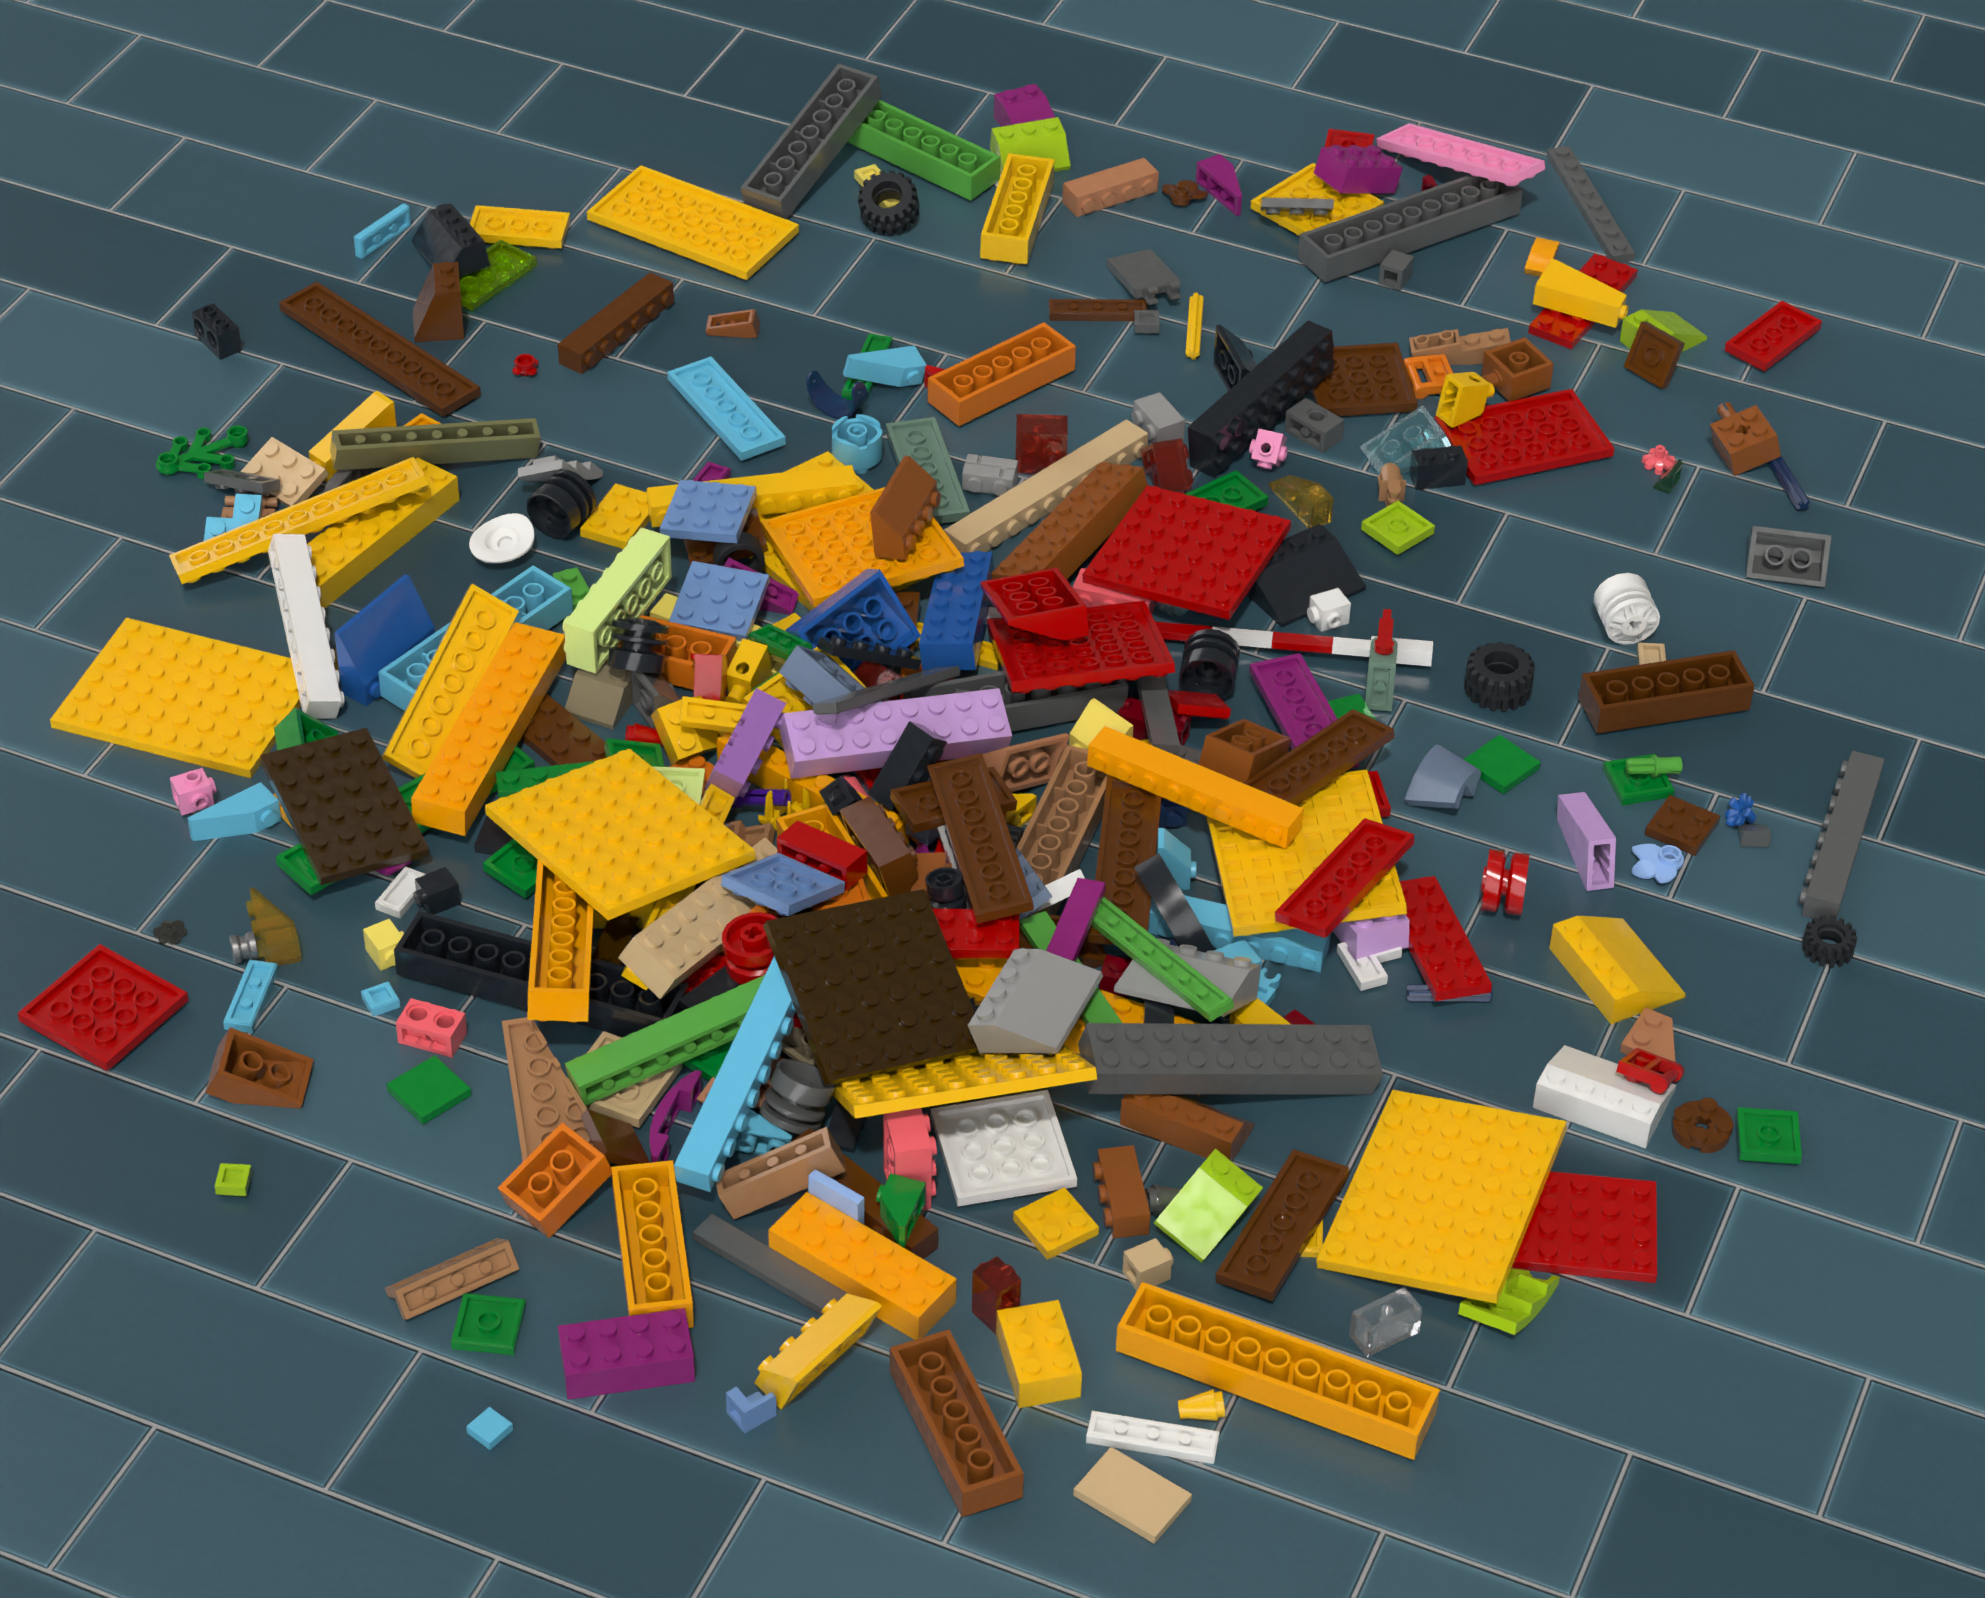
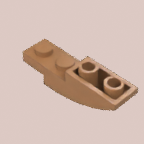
M1508 328L1494 329L1477 334L1472 333L1460 337L1458 329L1445 330L1439 333L1409 338L1412 357L1445 354L1449 365L1482 364L1484 351L1511 342Z

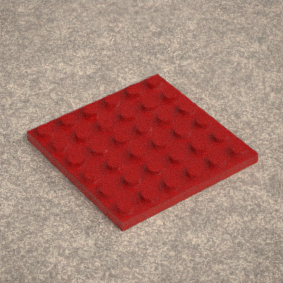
M1147 485L1082 574L1083 583L1230 620L1290 531L1291 520Z
M1145 601L1087 607L1089 636L1081 637L1077 641L1059 640L1008 626L1003 618L987 619L988 632L1012 692L1025 694L1035 689L1055 690L1059 686L1071 685L1073 687H1082L1086 683L1098 682L1107 684L1113 682V680H1137L1140 677L1151 675L1154 677H1164L1168 673H1175V662Z

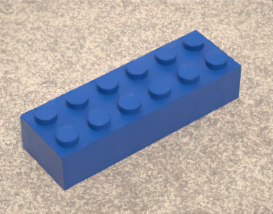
M974 551L961 553L964 558V567L954 569L951 572L935 574L919 642L923 671L945 666H959L960 670H976L990 606V599L981 588L980 582L992 580L991 573L994 571L992 552Z

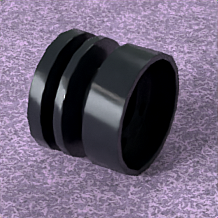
M559 470L544 485L529 496L526 506L531 521L542 533L554 539H563L594 512L597 503L592 487L583 477L570 470Z
M643 618L613 619L612 626L624 629V633H611V638L622 641V647L609 648L607 666L639 672L664 673L666 655L654 650L655 646L668 645V640L656 638V634H669L670 627L662 625L655 620Z
M1214 629L1200 630L1190 635L1184 645L1179 672V683L1182 690L1216 694L1221 700L1229 696L1235 687L1240 657V648L1237 641L1229 634Z

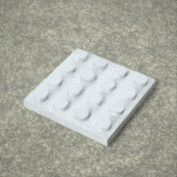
M1048 1090L931 1109V1120L957 1207L1054 1191L1063 1187H1077V1176Z

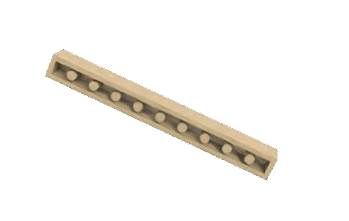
M1126 419L944 529V532L960 553L987 552L1051 513L1098 464L1109 462L1110 464L1124 465L1143 457L1148 449V433Z

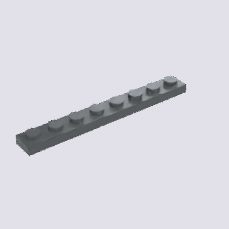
M1570 146L1547 149L1546 157L1607 258L1619 263L1634 261L1635 252Z

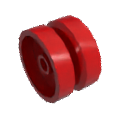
M1489 849L1487 867L1484 866L1481 892H1483L1481 910L1496 912L1499 909L1500 897L1503 895L1506 896L1504 908L1506 913L1521 916L1530 854L1515 852L1511 857L1510 869H1504L1506 861L1505 852Z
M762 912L746 913L734 918L722 931L726 971L730 978L738 984L748 983L766 974L774 958V953L763 925L768 920L778 919L774 915Z

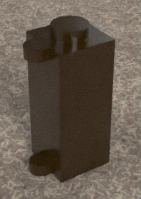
M628 912L608 920L592 958L626 966L618 957L632 938L639 933V918L630 917Z

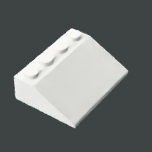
M1564 1045L1547 1063L1536 1084L1533 1108L1646 1148L1677 1085L1670 1083L1669 1088L1665 1092L1655 1093L1649 1084L1642 1081L1640 1083L1628 1081L1624 1078L1623 1074L1616 1072L1618 1064Z

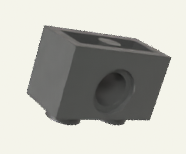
M1307 398L1286 411L1284 431L1322 453L1343 439L1344 419Z

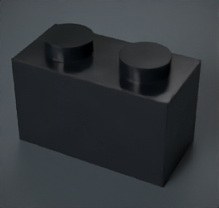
M1461 445L1412 450L1409 475L1415 490L1465 485L1468 460Z

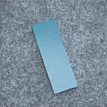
M404 203L355 235L356 257L360 259L365 258L411 226L409 206Z
M249 960L223 1021L225 1030L231 1027L241 1032H254L279 971L278 963Z

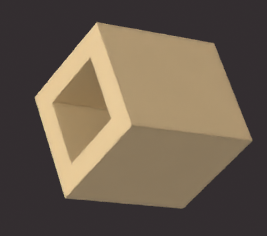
M1155 1238L1124 1251L1122 1272L1136 1291L1142 1282L1156 1286L1171 1279L1173 1257L1167 1248H1163Z

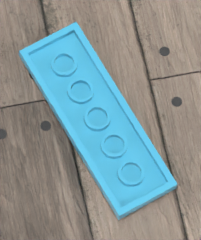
M712 357L667 372L669 382L741 461L786 445L784 434Z

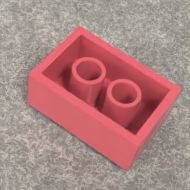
M921 1108L883 1114V1170L886 1182L890 1173L925 1182L926 1200L923 1210L931 1209V1196H936L935 1181L932 1177L936 1175V1164L932 1155H937V1148L934 1136L929 1137L928 1134L931 1131L928 1114H923Z

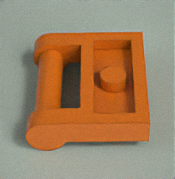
M1445 354L1404 359L1416 399H1424L1430 394H1441L1446 375L1453 374ZM1417 369L1423 370L1428 382L1422 383Z

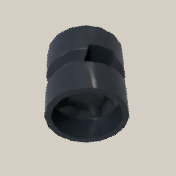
M942 867L927 874L925 878L926 891L932 908L967 909L961 871L951 867Z

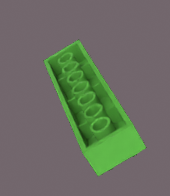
M881 100L877 102L847 141L968 200L974 199L1000 180L1001 156Z

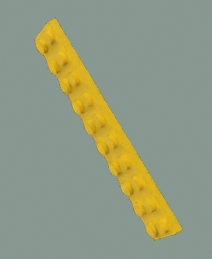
M411 457L173 553L169 557L181 583H193L198 581L201 576L211 572H221L226 566L236 562H245L251 556L258 553H267L273 534L317 533L322 531L325 526L348 520L352 515L369 512L375 506L382 503L394 502L399 496L407 493H416L424 486L429 485L415 458Z

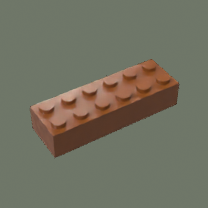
M950 1329L890 1347V1374L961 1517L1023 1498L1024 1473Z

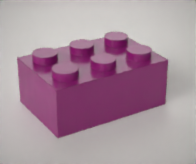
M1332 145V147H1321L1314 174L1339 193H1395L1403 167L1397 164L1393 157L1385 155L1381 152V148L1374 145H1369L1368 147Z

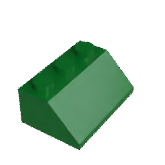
M294 708L274 727L277 750L339 735L336 729L297 708Z

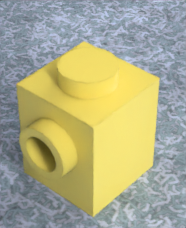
M390 919L363 929L365 950L380 971L395 966L394 948L404 932H399Z

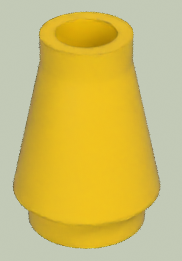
M1214 1389L1187 1399L1178 1400L1180 1420L1218 1421V1418L1226 1417L1222 1391L1214 1392Z

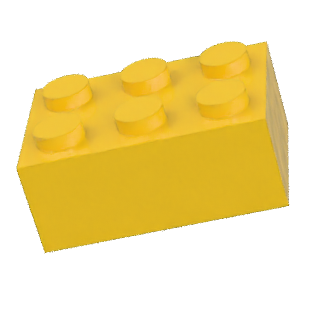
M1059 1300L997 1310L996 1336L1018 1408L1080 1398L1082 1371Z

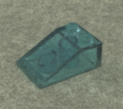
M1421 406L1359 448L1378 474L1381 473L1380 469L1387 463L1396 464L1402 474L1410 471L1412 450L1448 447L1451 444L1424 406Z

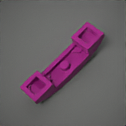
M695 1070L682 1078L660 1102L650 1128L651 1163L668 1161L670 1157L668 1134L680 1110L692 1113L697 1103V1097L702 1092L701 1071Z

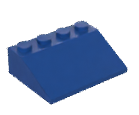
M880 569L864 570L785 630L811 643L813 649L817 647L820 637L831 639L832 635L844 637L848 642H853L854 639L864 640L870 643L869 645L875 646L876 642L891 646V649L897 650L898 646L907 648L921 637ZM838 657L861 682L884 665Z
M404 574L334 632L341 691H343L345 696L368 706L381 696L378 672L435 633V627L409 575Z

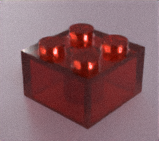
M1017 414L1015 460H1018V473L1037 474L1067 456L1068 415Z

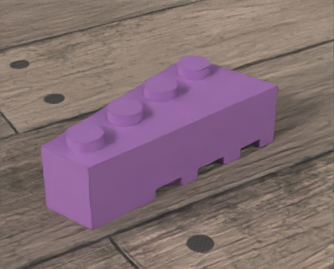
M758 688L755 689L728 744H726L718 762L714 766L704 790L712 783L735 797L733 804L738 796L744 798L751 784L746 781L749 774L756 775L763 761L758 758L761 751L768 752L775 738L770 735L773 728L780 729L784 715L782 711L786 705L785 702Z

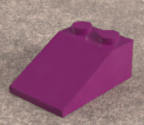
M1036 84L994 94V119L1001 127L1055 118L1045 94Z

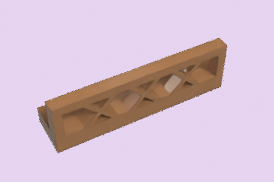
M495 1238L385 1287V1291L388 1297L395 1298L402 1318L407 1320L461 1296L463 1293L470 1292L518 1270L519 1266L509 1240Z

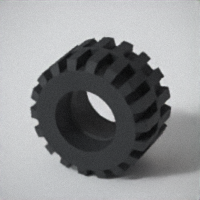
M889 170V173L879 171V175L872 174L870 176L871 179H866L863 182L864 187L859 189L858 203L861 217L865 226H869L870 231L873 233L877 231L878 235L881 236L884 233H887L888 236H893V233L900 235L904 229L908 231L911 228V223H916L917 216L920 213L916 186L909 177L905 178L904 173L899 172L895 174V170ZM886 199H897L900 201L897 205L890 208L878 206L879 203Z
M1497 642V644L1486 643V646H1478L1477 650H1473L1470 653V657L1467 660L1464 682L1466 695L1471 697L1472 702L1479 703L1480 707H1487L1493 711H1496V709L1501 711L1514 710L1518 708V705L1523 706L1526 704V700H1529L1531 697L1535 673V663L1531 660L1530 654L1524 653L1525 650L1522 648H1516L1513 644L1506 645L1503 642Z

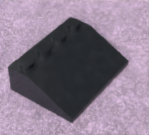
M1318 524L1284 539L1246 595L1278 625L1285 627L1308 616L1307 609L1309 608L1310 596L1339 588L1344 596L1349 598L1365 591L1366 585L1337 538L1321 524Z

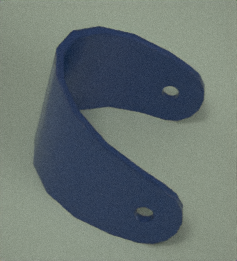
M813 370L807 376L806 385L811 400L819 410L832 418L840 419L844 416L849 418L868 400L869 394L863 382L857 381L853 385L851 391L852 401L835 393L825 383L818 371Z

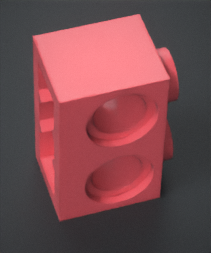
M411 998L396 1021L398 1043L453 1058L467 1034L465 1013Z

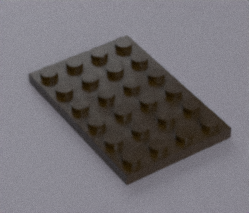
M367 728L260 755V764L320 885L429 856V847Z

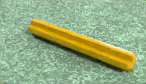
M1193 293V296L1189 299L1185 355L1186 357H1191V360H1196V357L1200 356L1204 297L1198 295V293Z

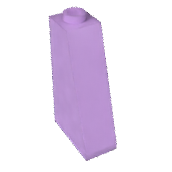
M1585 792L1558 795L1557 821L1586 891L1614 888L1615 835Z

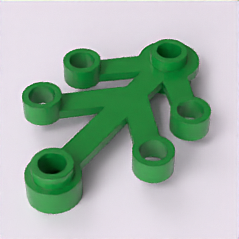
M241 425L232 426L227 430L226 438L205 446L203 445L212 440L211 430L206 427L196 430V437L190 449L186 437H175L170 451L161 453L158 456L156 469L158 472L166 475H172L177 471L196 473L197 477L204 480V472L212 471L211 465L208 463L220 464L221 469L232 470L235 468L233 455L212 453L230 446L234 448L246 446L249 440L247 428ZM189 449L187 453L180 455V453L185 452ZM190 461H199V462H207V463L194 464V463H188V462H190Z

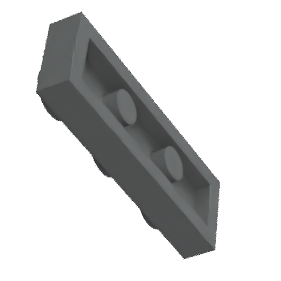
M1262 197L1260 201V211H1266L1267 215H1279L1280 211L1290 212V215L1293 216L1304 215V212H1313L1314 216H1327L1334 207V199Z
M223 468L204 472V482L215 484L217 489L235 488V492L246 493L252 491L254 495L269 496L271 491L280 490V479Z

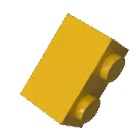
M702 696L693 697L703 699ZM681 700L660 707L651 715L672 766L680 761L689 760L692 756H700L717 749V739L719 738L715 730L679 726Z

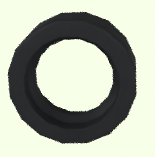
M742 532L738 543L717 542L713 549L715 565L723 566L725 563L724 559L731 552L745 549L752 551L754 555L752 559L743 565L761 573L765 566V556L759 539L752 534Z

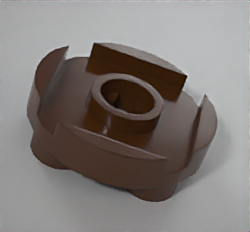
M1706 1097L1700 1101L1684 1103L1674 1110L1672 1134L1680 1145L1689 1150L1693 1146L1700 1148V1153H1713L1727 1146L1734 1124L1731 1116L1725 1109L1718 1106L1717 1101ZM1697 1124L1706 1125L1708 1129H1704L1702 1126L1697 1127Z

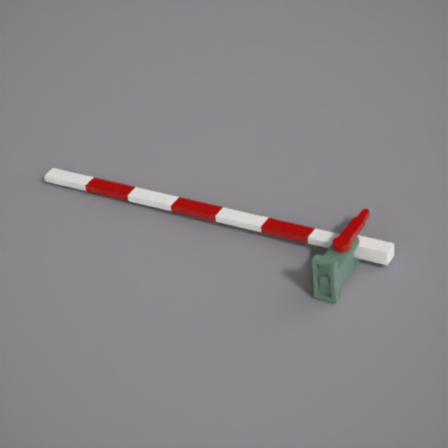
M989 607L987 619L1002 618L996 608ZM1383 609V616L1379 619L1378 637L1372 636L1371 640L1155 621L1163 639L1187 641L1188 637L1197 631L1214 629L1229 634L1237 641L1238 646L1369 657L1365 703L1370 710L1392 712L1396 663L1431 666L1433 641L1392 638L1394 620L1391 619V609Z

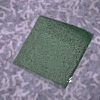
M1677 460L1664 471L1653 485V488L1667 494L1671 493L1680 481L1682 460Z

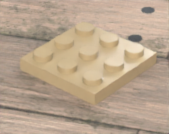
M603 1031L587 1053L619 1040L621 1037ZM682 1063L586 1105V1108L640 1128L681 1071Z

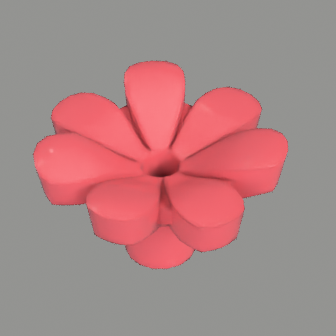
M1658 445L1650 449L1649 454L1643 456L1642 463H1645V469L1651 470L1655 468L1654 473L1661 475L1663 474V468L1667 471L1673 470L1675 457L1670 456L1664 446Z

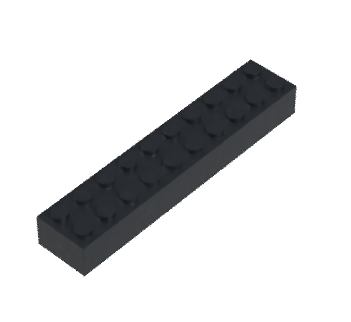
M418 911L394 948L396 974L528 1010V984L532 941ZM591 958L588 1022L579 1021L572 1023L625 1037L684 1011L679 1007L678 1000L689 992V984L681 982L659 999L649 988L646 991L621 976L625 966Z

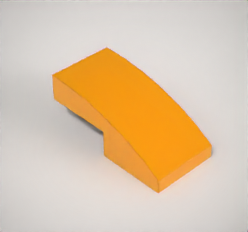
M1536 237L1525 265L1524 274L1541 277L1551 259L1556 258L1560 242Z

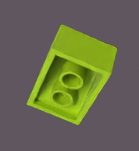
M1642 309L1623 318L1620 342L1631 349L1641 322L1647 321L1685 343L1682 352L1707 340V336L1674 312Z
M1215 1148L1160 1214L1154 1224L1202 1263L1249 1207L1263 1187Z

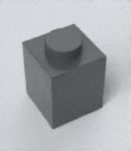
M1392 249L1380 264L1378 284L1401 291L1412 277L1414 256Z

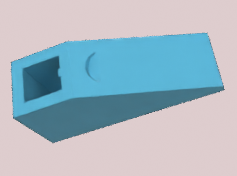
M750 1109L747 1114L748 1122L743 1133L739 1132L735 1139V1150L762 1155L790 1143L792 1136Z

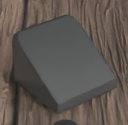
M1743 824L1742 826H1737L1742 847H1769L1771 830L1767 825Z

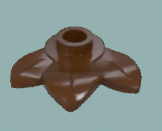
M1181 180L1177 185L1169 183L1162 185V191L1169 194L1171 202L1175 205H1189L1191 199H1203L1208 196V192L1198 190V184L1191 180Z

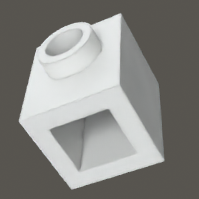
M1339 588L1310 596L1307 615L1310 622L1314 623L1320 632L1349 624L1351 603Z

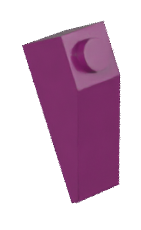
M1221 154L1197 162L1195 182L1234 215H1241L1242 194L1233 164Z
M728 558L723 565L724 567L757 572L731 558ZM769 578L770 583L759 610L791 615L799 594L797 591Z

